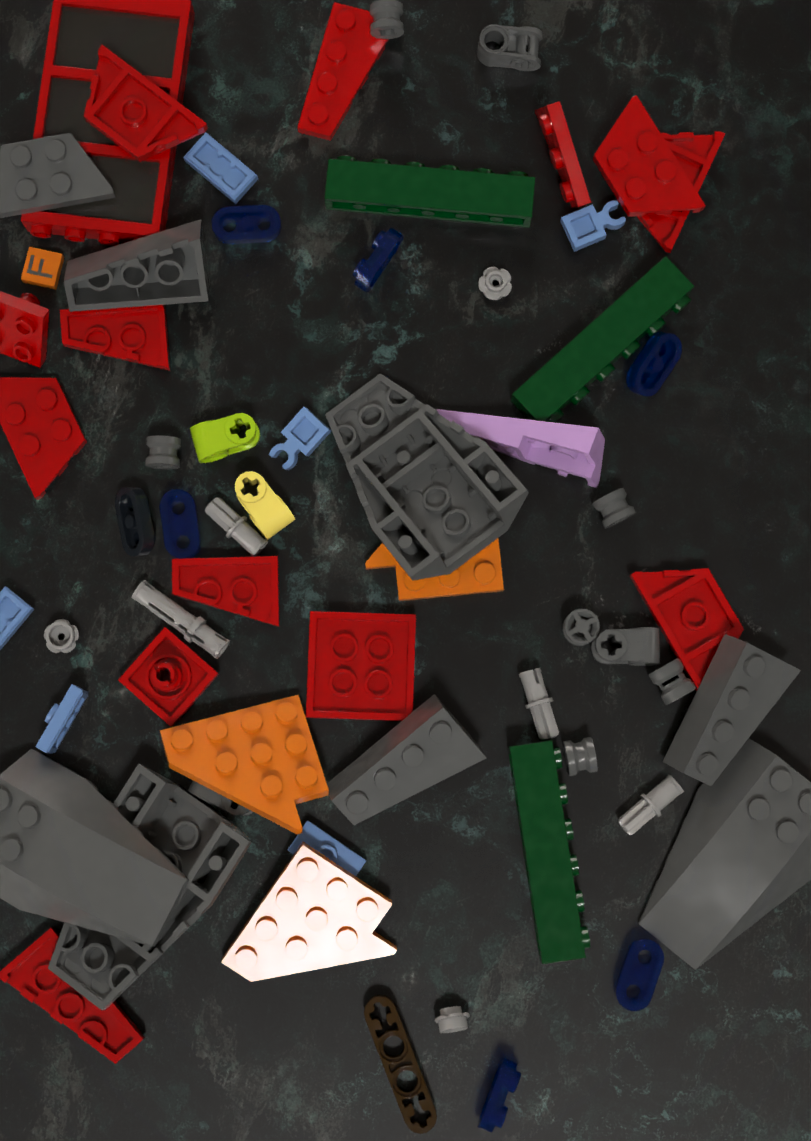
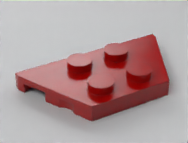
M104 45L100 46L96 73L93 75L90 85L91 95L87 100L84 112L86 122L139 162L206 132L208 129L206 122Z
M633 96L594 154V163L628 217L645 216L648 213L666 215L672 214L673 211L693 210V213L701 212L706 206L638 96Z
M715 131L713 135H694V132H680L677 135L661 133L696 191L699 192L726 133L721 131ZM690 210L673 211L672 214L666 215L648 213L645 216L636 217L666 252L671 253Z
M0 377V424L35 499L39 500L46 494L45 490L57 475L60 476L68 467L70 459L80 452L87 443V440L56 378Z
M709 568L632 573L630 575L632 582L674 654L682 662L685 673L689 679H692L697 691L724 634L738 639L744 631L743 626Z

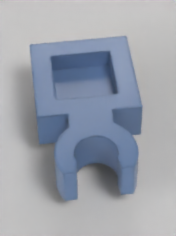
M617 200L607 202L602 211L598 213L592 204L561 217V225L574 252L604 240L607 235L604 230L605 228L616 230L625 224V216L619 219H612L609 216L610 211L618 208L619 203Z
M303 407L281 431L287 438V441L275 445L270 450L269 455L272 458H276L282 451H286L288 460L282 467L285 470H290L297 464L300 451L309 457L329 435L331 430L308 408Z

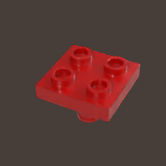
M0 291V353L41 368L46 360L49 309L39 306L40 301L31 293H22L18 298Z
M164 627L118 681L170 727H173L219 673L168 628Z

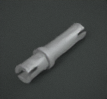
M146 580L141 582L135 589L132 599L184 635L183 639L189 643L193 641L216 659L224 653L230 640L206 625V620L201 616L197 618L172 599L155 589Z

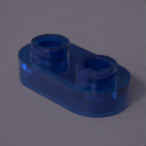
M268 205L231 206L221 208L214 214L212 229L216 238L225 244L264 243L274 240L279 235L281 220L278 212ZM264 221L271 224L267 230H260L258 228L259 224ZM228 223L236 225V229L232 232L225 231L224 227Z
M390 228L387 232L380 231L371 247L374 249L368 260L363 258L353 272V276L356 278L355 286L366 293L372 289L399 249L404 235L393 228Z
M657 332L650 337L627 373V385L633 393L642 396H652L661 388L681 357L682 344L676 335Z
M180 489L171 490L162 497L160 502L165 547L170 555L176 559L193 558L201 547L196 503L188 492ZM183 503L185 505L184 512L179 515L174 514V505ZM182 537H187L190 540L189 546L185 549L178 547V540Z
M646 938L638 939L627 950L615 985V997L619 1004L627 1010L640 1011L651 1002L664 963V953L656 942ZM642 950H648L650 953V960L647 963H640L638 960V954ZM630 985L638 986L639 993L636 997L630 998L627 996L626 990Z
M504 1057L501 1059L478 1120V1128L490 1133L493 1132L495 1127L501 1129L508 1112V1107L504 1106L508 1092L515 1093L521 1077V1072L516 1071V1062Z

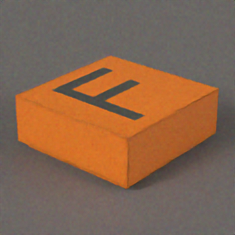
M29 247L21 276L22 282L56 290L65 257L61 253Z

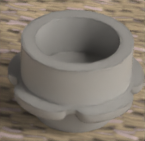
M489 267L484 270L483 276L479 278V289L490 300L506 297L512 289V284L510 283L511 275L503 268ZM494 280L499 282L497 286L492 284Z
M65 619L55 620L44 631V638L47 642L46 646L54 653L71 652L76 647V640L79 639L77 627L71 625ZM61 633L65 635L63 640L58 638Z
M453 1006L441 1009V1016L435 1018V1022L439 1025L440 1033H453L468 1029L467 1018L470 1017V1014L467 1012L462 1013L461 1006Z

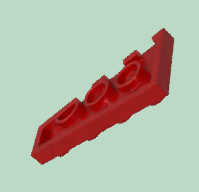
M334 2L297 129L299 133L331 141L352 106L353 99L368 79V74L376 60H379L385 50V45L389 39L375 38L370 34V25L373 23L370 11Z
M51 927L0 971V980L10 984L21 992L20 994L32 1003H36L48 1012L53 1019L60 1024L66 1025L77 1033L79 1038L116 1064L145 1039V1036L116 1001L106 1010H101L48 969L60 936L55 927Z

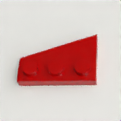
M560 101L536 109V116L549 147L553 167L557 169L562 181L560 183V190L566 203L570 202L571 208L591 203Z
M165 305L69 312V309L60 310L61 335L64 347L171 371Z
M278 556L172 559L173 595L280 627Z

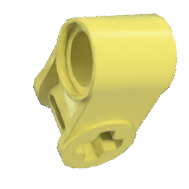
M253 471L245 472L236 479V496L266 540L295 520L287 505L274 493L259 473ZM248 482L252 486L258 484V495L254 497L250 493L243 495L245 492L244 485Z

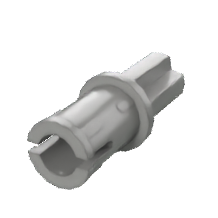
M220 497L214 498L207 505L205 512L227 532L226 537L228 539L234 538L252 557H256L268 544V541L246 522L247 517H240Z
M541 668L520 673L519 678H521L528 702L525 707L531 710L539 739L547 740L556 737L559 731L550 704L553 702V698L548 697Z
M667 775L648 794L642 793L640 795L641 800L618 819L619 825L627 834L633 835L655 815L660 817L662 815L660 811L682 794L684 790L671 775Z

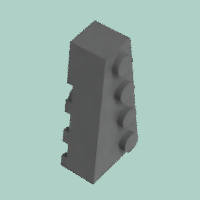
M202 220L190 222L67 261L64 286L69 312L209 301L210 279Z
M724 634L663 762L696 780L712 786L801 670L745 641Z
M434 694L327 783L331 801L353 825H356L487 757L477 742Z

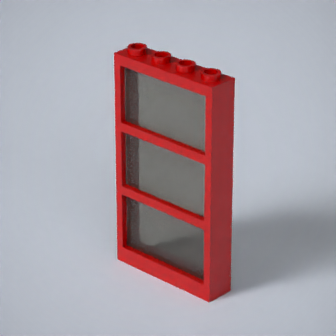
M53 0L33 139L71 133L111 185L116 198L22 214L21 222L31 235L39 238H50L51 234L62 235L65 239L74 242H84L85 238L97 239L101 244L117 246L119 242L126 243L166 230L177 145L139 162L86 122L84 112L87 100L91 95L90 85L92 77L96 73L99 60L98 50L101 45H104L183 105L195 18L191 0Z

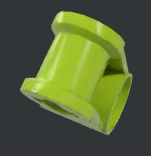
M236 413L217 420L201 422L190 428L199 463L214 462L228 455L250 450L257 445L260 439V430L252 417L244 413ZM245 425L248 429L244 438H240L238 435L240 432L239 427Z

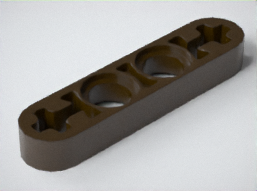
M375 995L365 1005L364 1016L405 1124L414 1133H427L434 1127L437 1120L434 1102L395 1003L386 995ZM380 1002L382 1007L389 1006L391 1011L386 1013L389 1026L394 1022L398 1026L397 1029L386 1030L380 1036L377 1035L376 1030L383 1029L382 1023L378 1017L372 1018L370 1015L375 1009L374 1004ZM391 1036L399 1037L404 1043L403 1052L394 1057L386 1054L383 1049L384 1041ZM407 1070L412 1071L418 1079L416 1087L410 1091L400 1089L396 1081L398 1075ZM421 1091L424 1092L425 1097H418L420 1107L423 1111L429 1110L431 1114L426 1116L427 1123L423 1125L418 1120L412 1121L410 1118L415 1115L412 1101L406 1105L403 1102V1099L414 1098Z

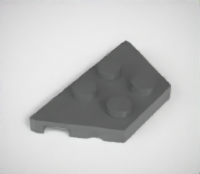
M71 133L1 146L0 218L116 198L111 185Z

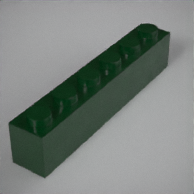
M339 156L337 159L328 160L325 205L326 210L530 228L535 177H529L528 174L520 171L496 174L487 168L462 171L453 165L429 168L419 162L396 165L391 164L390 161L385 159H373L371 162L357 161L356 158L351 156Z
M665 256L512 394L510 402L528 420L558 423L565 415L562 410L569 403L572 402L575 406L579 404L590 393V390L587 388L596 379L600 383L603 382L614 372L616 368L613 364L621 356L625 360L630 358L641 347L638 343L641 338L647 333L650 337L654 336L666 324L663 319L671 311L678 314L691 302L688 296L694 285Z
M552 741L508 747L540 962L548 964L586 958L584 949L590 948V938L587 926L581 927L579 912H585L582 891H575L573 876H579V867L576 854L570 855L568 840H573L574 836L571 819H564L562 807L563 804H568V796L565 782L559 783L557 769L563 768L560 748H553Z

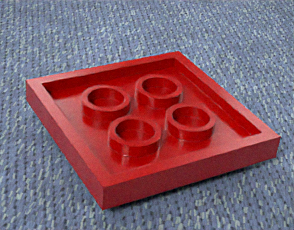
M310 611L306 718L402 721L413 712L416 615Z

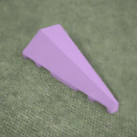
M436 409L441 416L450 422H456L473 437L476 438L477 436L485 440L492 450L532 465L537 464L558 470L557 474L564 477L572 474L586 478L588 486L598 487L605 438L598 427Z

